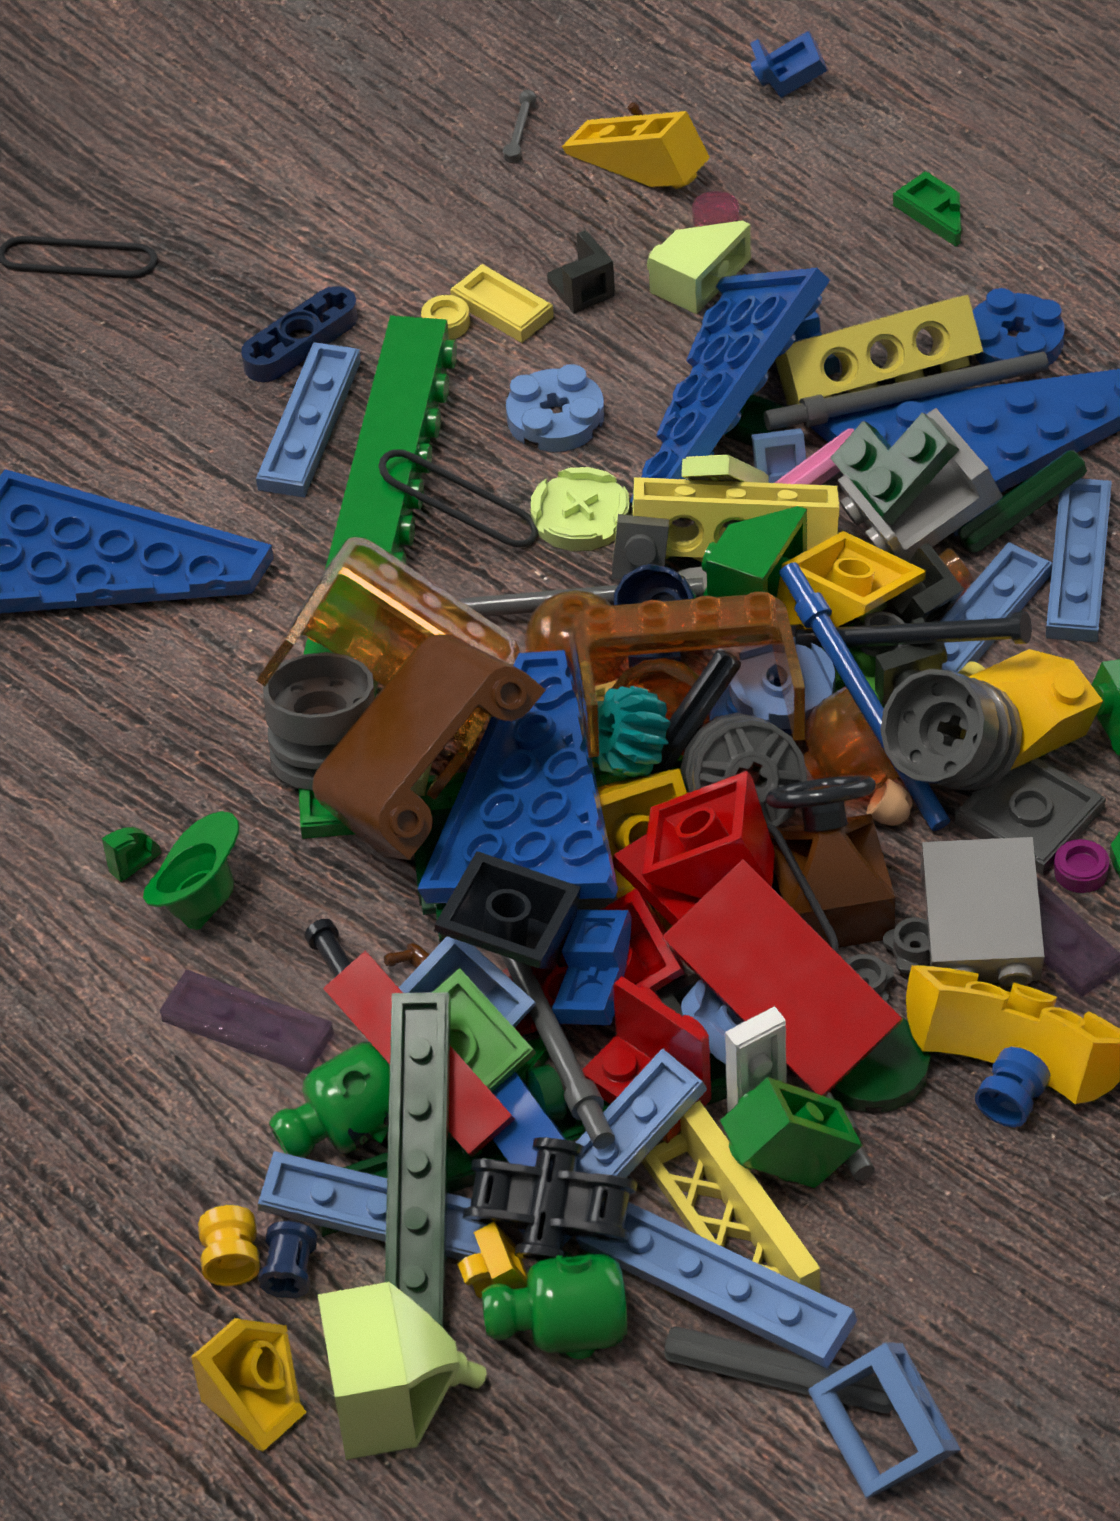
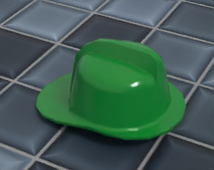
M225 811L209 814L196 821L182 833L171 848L158 872L144 889L143 899L148 906H165L174 917L181 920L192 930H198L203 927L233 893L234 879L227 857L239 835V821L234 814Z

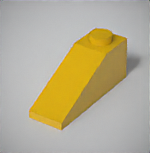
M687 111L587 120L562 145L567 155L649 187H684L696 179V172L710 159Z

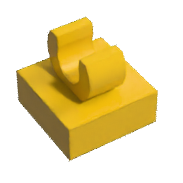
M495 1222L475 1231L474 1235L481 1253L470 1255L458 1263L465 1284L467 1286L472 1284L479 1298L482 1297V1291L492 1284H505L512 1289L527 1288V1272L522 1259L515 1255L516 1245Z

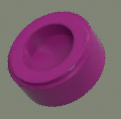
M1078 839L1063 844L1057 850L1054 860V876L1062 887L1076 893H1089L1105 884L1109 873V856L1101 845L1090 840Z

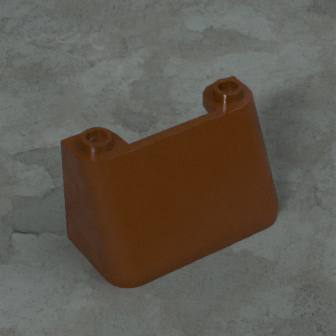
M438 634L427 637L415 648L319 766L313 777L312 788L315 798L326 810L381 856L410 860L427 839L432 829L433 819L430 808L424 800L411 790L413 785L475 709L482 708L487 714L497 720L513 721L522 718L528 713L546 690L526 672L452 635Z

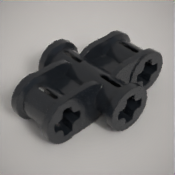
M537 1137L534 1138L532 1149L537 1152L535 1167L493 1159L472 1160L471 1170L476 1175L471 1205L464 1208L463 1219L485 1226L495 1222L500 1228L524 1229L523 1242L516 1245L515 1255L517 1257L535 1262L554 1259L557 1255L563 1258L567 1257V1253L562 1250L565 1235L612 1243L628 1242L629 1231L624 1228L629 1195L636 1193L637 1182L615 1175L575 1172L577 1159L582 1158L585 1147L583 1145L563 1139Z

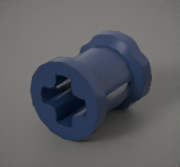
M279 1221L267 1228L265 1242L270 1247L267 1265L259 1271L258 1277L260 1288L263 1291L279 1298H299L309 1292L310 1280L308 1278L309 1275L306 1273L309 1254L316 1249L318 1239L313 1229L307 1225L292 1221Z

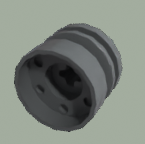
M328 652L311 653L285 660L270 671L263 682L266 724L268 725L271 769L280 780L296 788L313 790V777L319 766L374 700L373 674L364 663L347 655Z
M928 669L910 675L893 690L883 709L880 732L885 753L897 770L917 781L937 784L938 786L954 790L974 792L993 786L1010 771L1020 753L1023 729L1018 709L1006 692L989 682L969 678L956 672ZM962 729L966 730L964 739L960 738Z
M738 712L716 716L702 725L685 748L681 763V774L687 793L736 775L740 767L749 769L752 765V770L759 774L758 780L754 785L765 821L776 827L789 819L796 808H772L766 802L767 794L778 787L807 781L804 756L793 738L774 724L760 717Z

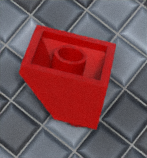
M742 772L650 807L642 876L647 883L702 898L744 859L772 886L775 851L753 778L749 772Z

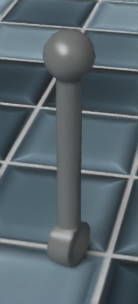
M529 89L522 91L519 95L521 107L510 144L505 145L503 148V158L510 163L521 159L520 140L529 109L537 100L536 94Z

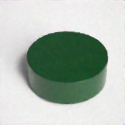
M548 1064L527 1070L526 1085L553 1122L563 1120L567 1112V1104L564 1099V1088L557 1071Z

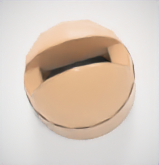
M887 778L879 785L872 796L866 814H872V818L881 824L890 826L900 825L908 819L911 813L912 799L910 793L903 786Z

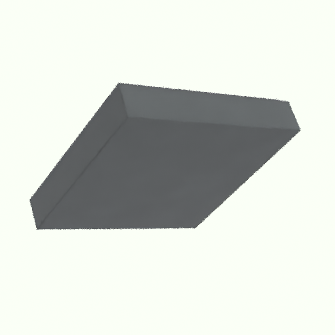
M1036 758L1010 770L993 786L975 791L955 812L954 824L979 839L1033 837L1036 871L1043 875L1053 865L1057 850L1063 844L1076 840L1105 808L1106 798Z

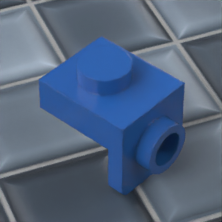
M809 31L770 54L759 39L750 43L756 57L750 64L762 86L770 83L780 98L828 71L818 44Z

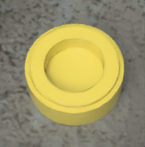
M436 296L428 300L422 307L421 318L447 319L449 340L462 336L470 326L468 305L457 296Z

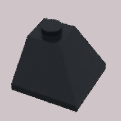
M476 851L437 919L434 932L539 969L554 970L562 956L561 951L577 914L581 887Z

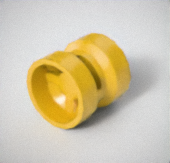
M224 1205L206 1211L198 1222L199 1239L201 1244L206 1247L201 1255V1268L204 1278L210 1283L219 1286H235L251 1281L258 1275L260 1270L259 1252L257 1247L252 1244L257 1236L254 1213L248 1208L238 1205Z

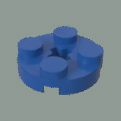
M1005 288L990 291L986 296V301L978 304L973 309L983 352L976 354V360L982 365L1045 352L1049 365L1052 364L1061 354L1064 345L1065 325L1061 317L1062 309L1060 305L1053 300L1041 299L1029 294L1013 293ZM1008 331H1021L1016 337L1008 335Z

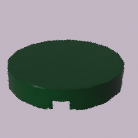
M902 1017V1023L830 1092L836 1101L853 1110L866 1112V1107H881V1112L896 1110L913 1101L926 1086L930 1066V1052L921 1050L912 1036L908 1020Z

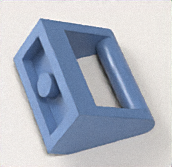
M885 1342L808 1389L811 1398L866 1499L961 1451L903 1343ZM873 1373H876L918 1450L916 1454L882 1474L879 1473L836 1391Z

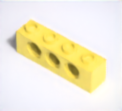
M964 295L793 342L792 346L784 354L777 357L775 361L787 405L799 404L801 398L821 394L824 398H828L833 394L847 390L849 393L875 388L878 387V381L893 377L895 383L924 377L922 369L938 364L942 373L970 365L968 356L981 353L983 349L969 295ZM921 329L929 332L933 340V346L928 355L922 354L916 345V337ZM875 342L881 343L887 350V361L882 368L875 366L870 358V350ZM830 354L836 356L842 364L841 376L836 381L829 379L824 371L825 360Z
M634 477L632 516L669 519L665 559L670 556L693 557L695 560L702 562L708 545L711 542H718L726 529L723 524L727 521H744L796 506L807 509V550L838 533L839 498L837 486ZM678 518H689L695 522L688 527H677L672 524Z

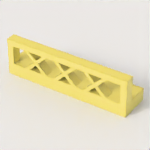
M700 1101L694 1103L681 1117V1134L675 1136L668 1144L662 1142L656 1145L642 1160V1164L689 1231L724 1247L727 1236L751 1241L756 1248L753 1262L762 1265V1259H764L767 1265L762 1266L820 1293V1267L749 1168L746 1169L740 1165L732 1156L729 1150L730 1142ZM688 1152L697 1164L693 1178L669 1174L662 1163ZM703 1176H705L709 1182L702 1181ZM682 1191L688 1192L687 1198L682 1193ZM697 1195L721 1199L726 1205L723 1219L719 1220L698 1215L694 1210ZM734 1217L738 1223L731 1222L732 1218ZM711 1233L718 1234L717 1239Z

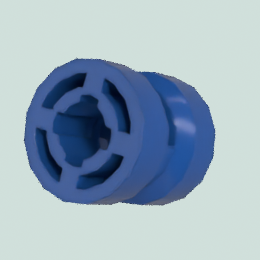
M1008 1047L999 1053L993 1063V1076L986 1077L976 1091L975 1102L982 1113L992 1121L1014 1128L1022 1126L1033 1110L1032 1099L1039 1097L1044 1092L1050 1081L1051 1073L1047 1065L1032 1052L1018 1047Z

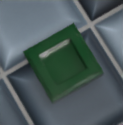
M751 395L740 410L741 418L739 422L725 436L753 446L752 435L785 431L787 427L768 431L764 423L763 414L764 411L786 406Z

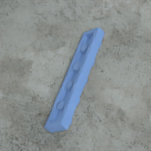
M628 1202L624 1227L629 1231L628 1242L612 1243L576 1237L581 1249L591 1254H604L613 1257L619 1263L620 1268L827 1369L858 1320L854 1309Z

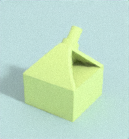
M390 1282L318 1294L346 1460L417 1447L449 1386L453 1387L461 1383L473 1388H479L485 1382L486 1368L483 1365L468 1361L464 1353L457 1351L456 1343L450 1335L425 1310Z

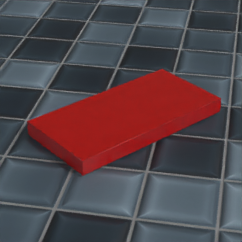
M744 859L662 936L663 941L743 1022L774 1006L786 1020V1066L813 1093L826 1096L902 1023V1017Z

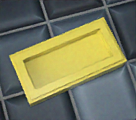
M483 264L450 289L451 295L457 296L467 303L471 314L520 343L527 340L554 317L552 304Z

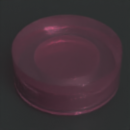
M710 191L701 194L694 200L692 205L693 224L695 227L739 221V203L733 195L722 191Z

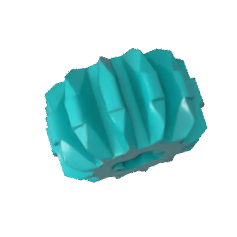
M621 686L619 689H608L604 696V701H597L595 705L596 715L594 720L589 721L592 725V731L588 737V744L592 745V761L599 765L600 770L609 772V775L621 778H627V776L636 778L638 775L649 776L653 769V764H658L662 760L661 750L663 745L668 744L665 737L671 721L665 718L667 704L658 700L657 694L649 693L644 688Z

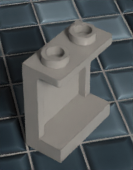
M937 408L926 415L937 422L960 450L892 525L881 518L846 474L837 480L846 495L839 502L856 526L865 522L870 528L865 531V535L872 545L888 553L890 552V554L907 562L911 560L920 546L929 543L933 547L1003 497L988 467Z
M1033 837L922 842L920 870L921 882L925 890L930 966L978 973L977 981L986 983L999 982L1006 987H1012L1014 982L1027 985L1031 981L1040 980L1044 963V947Z

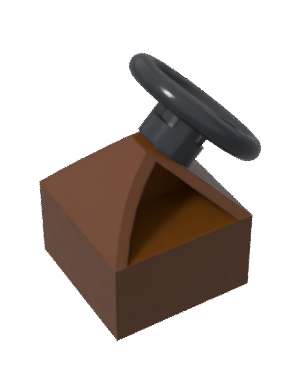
M864 775L838 776L798 782L773 789L766 796V802L772 808H802L803 825L780 828L778 830L784 837L833 928L838 940V948L882 941L887 931L895 929L896 898L872 814L847 817L845 801L867 796L875 790L876 783L874 779ZM769 832L775 851L771 887L830 945L825 931L774 836Z

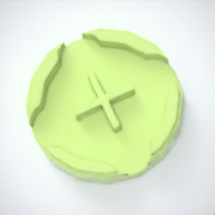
M591 467L568 468L559 471L557 478L550 480L548 483L546 478L539 483L531 497V518L538 530L539 537L553 547L569 551H589L610 544L615 540L618 514L630 515L629 493L626 488H622L617 484L616 477L607 471Z

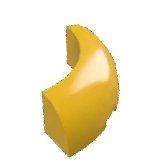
M911 966L906 991L907 1020L912 1036L922 1051L957 1054L994 1063L1004 1048L1018 1047L1035 1054L1047 1065L1051 1073L1048 1086L1067 1097L1074 1104L1094 1101L1113 1090L1120 1082V1029L1089 1011L1082 1018L1069 1010L1054 1007L1057 1000L1056 996L1015 982L1012 985L1011 992H1008L993 984L977 981L978 973L933 966Z

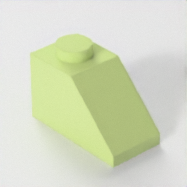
M736 221L675 230L662 244L655 246L648 257L647 269L649 270L650 293L698 314L719 292L716 285L721 277L735 276L751 260L750 224L745 221Z

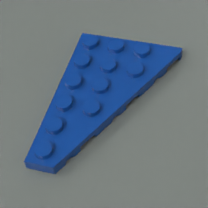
M818 268L721 277L716 285V288L722 293L720 300L705 312L702 327L695 337L686 360L692 366L690 375L675 387L672 402L665 412L656 435L663 443L659 452L646 460L641 478L686 479L682 477V459L691 456L714 455L713 449L721 437L731 431L741 418L740 410L748 398L757 393L768 379L767 371L773 362L792 346L795 340L794 332L804 318L815 312L821 304V293L830 282V279ZM632 495L631 500H630V503H631L632 505H633V495Z
M1120 369L955 390L830 417L826 424L812 426L811 428L829 443L845 430L850 428L855 430L862 421H865L875 427L892 447L922 412L928 414L937 408L988 467L1000 493L1032 477L1066 451L1074 450L1078 453L1120 431Z
M4 469L0 475V613L252 594L274 559L272 545L7 469Z
M565 650L518 653L513 666L526 672L546 691L522 718L513 721H503L491 716L418 886V891L426 903L448 902L476 851L580 886L579 899L615 898L618 891L588 739L586 746L573 665Z

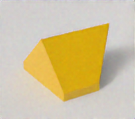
M235 1318L191 1356L201 1402L259 1451H264L306 1413L300 1404L287 1325Z

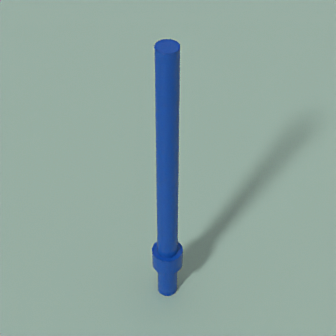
M797 562L787 564L780 570L779 574L797 603L794 610L804 627L812 628L885 751L880 732L884 709L830 619L832 610L822 593L814 592ZM894 766L931 831H938L950 823V819L929 783L914 780L897 770Z

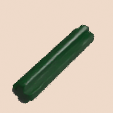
M1074 450L1066 451L963 525L957 532L961 544L969 552L978 553L1085 476L1087 469L1084 459Z

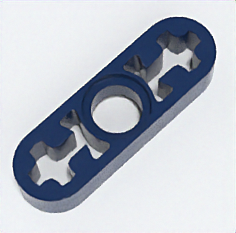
M342 286L327 287L248 339L241 348L245 375L256 382L274 381L306 360L313 342L329 344L353 328L358 321L355 294L350 289ZM299 329H306L312 332L309 336L300 339L288 336L291 332Z

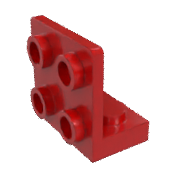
M620 977L613 984L616 1036L582 1069L586 1079L592 1080L596 1084L603 1100L611 1105L663 1048L704 1083L707 1090L696 1102L700 1101L705 1106L711 1100L709 1035L705 1028L695 1018L689 1015L681 1016L663 1004L657 994L648 987H638L626 978ZM681 1118L661 1140L668 1144L681 1131Z

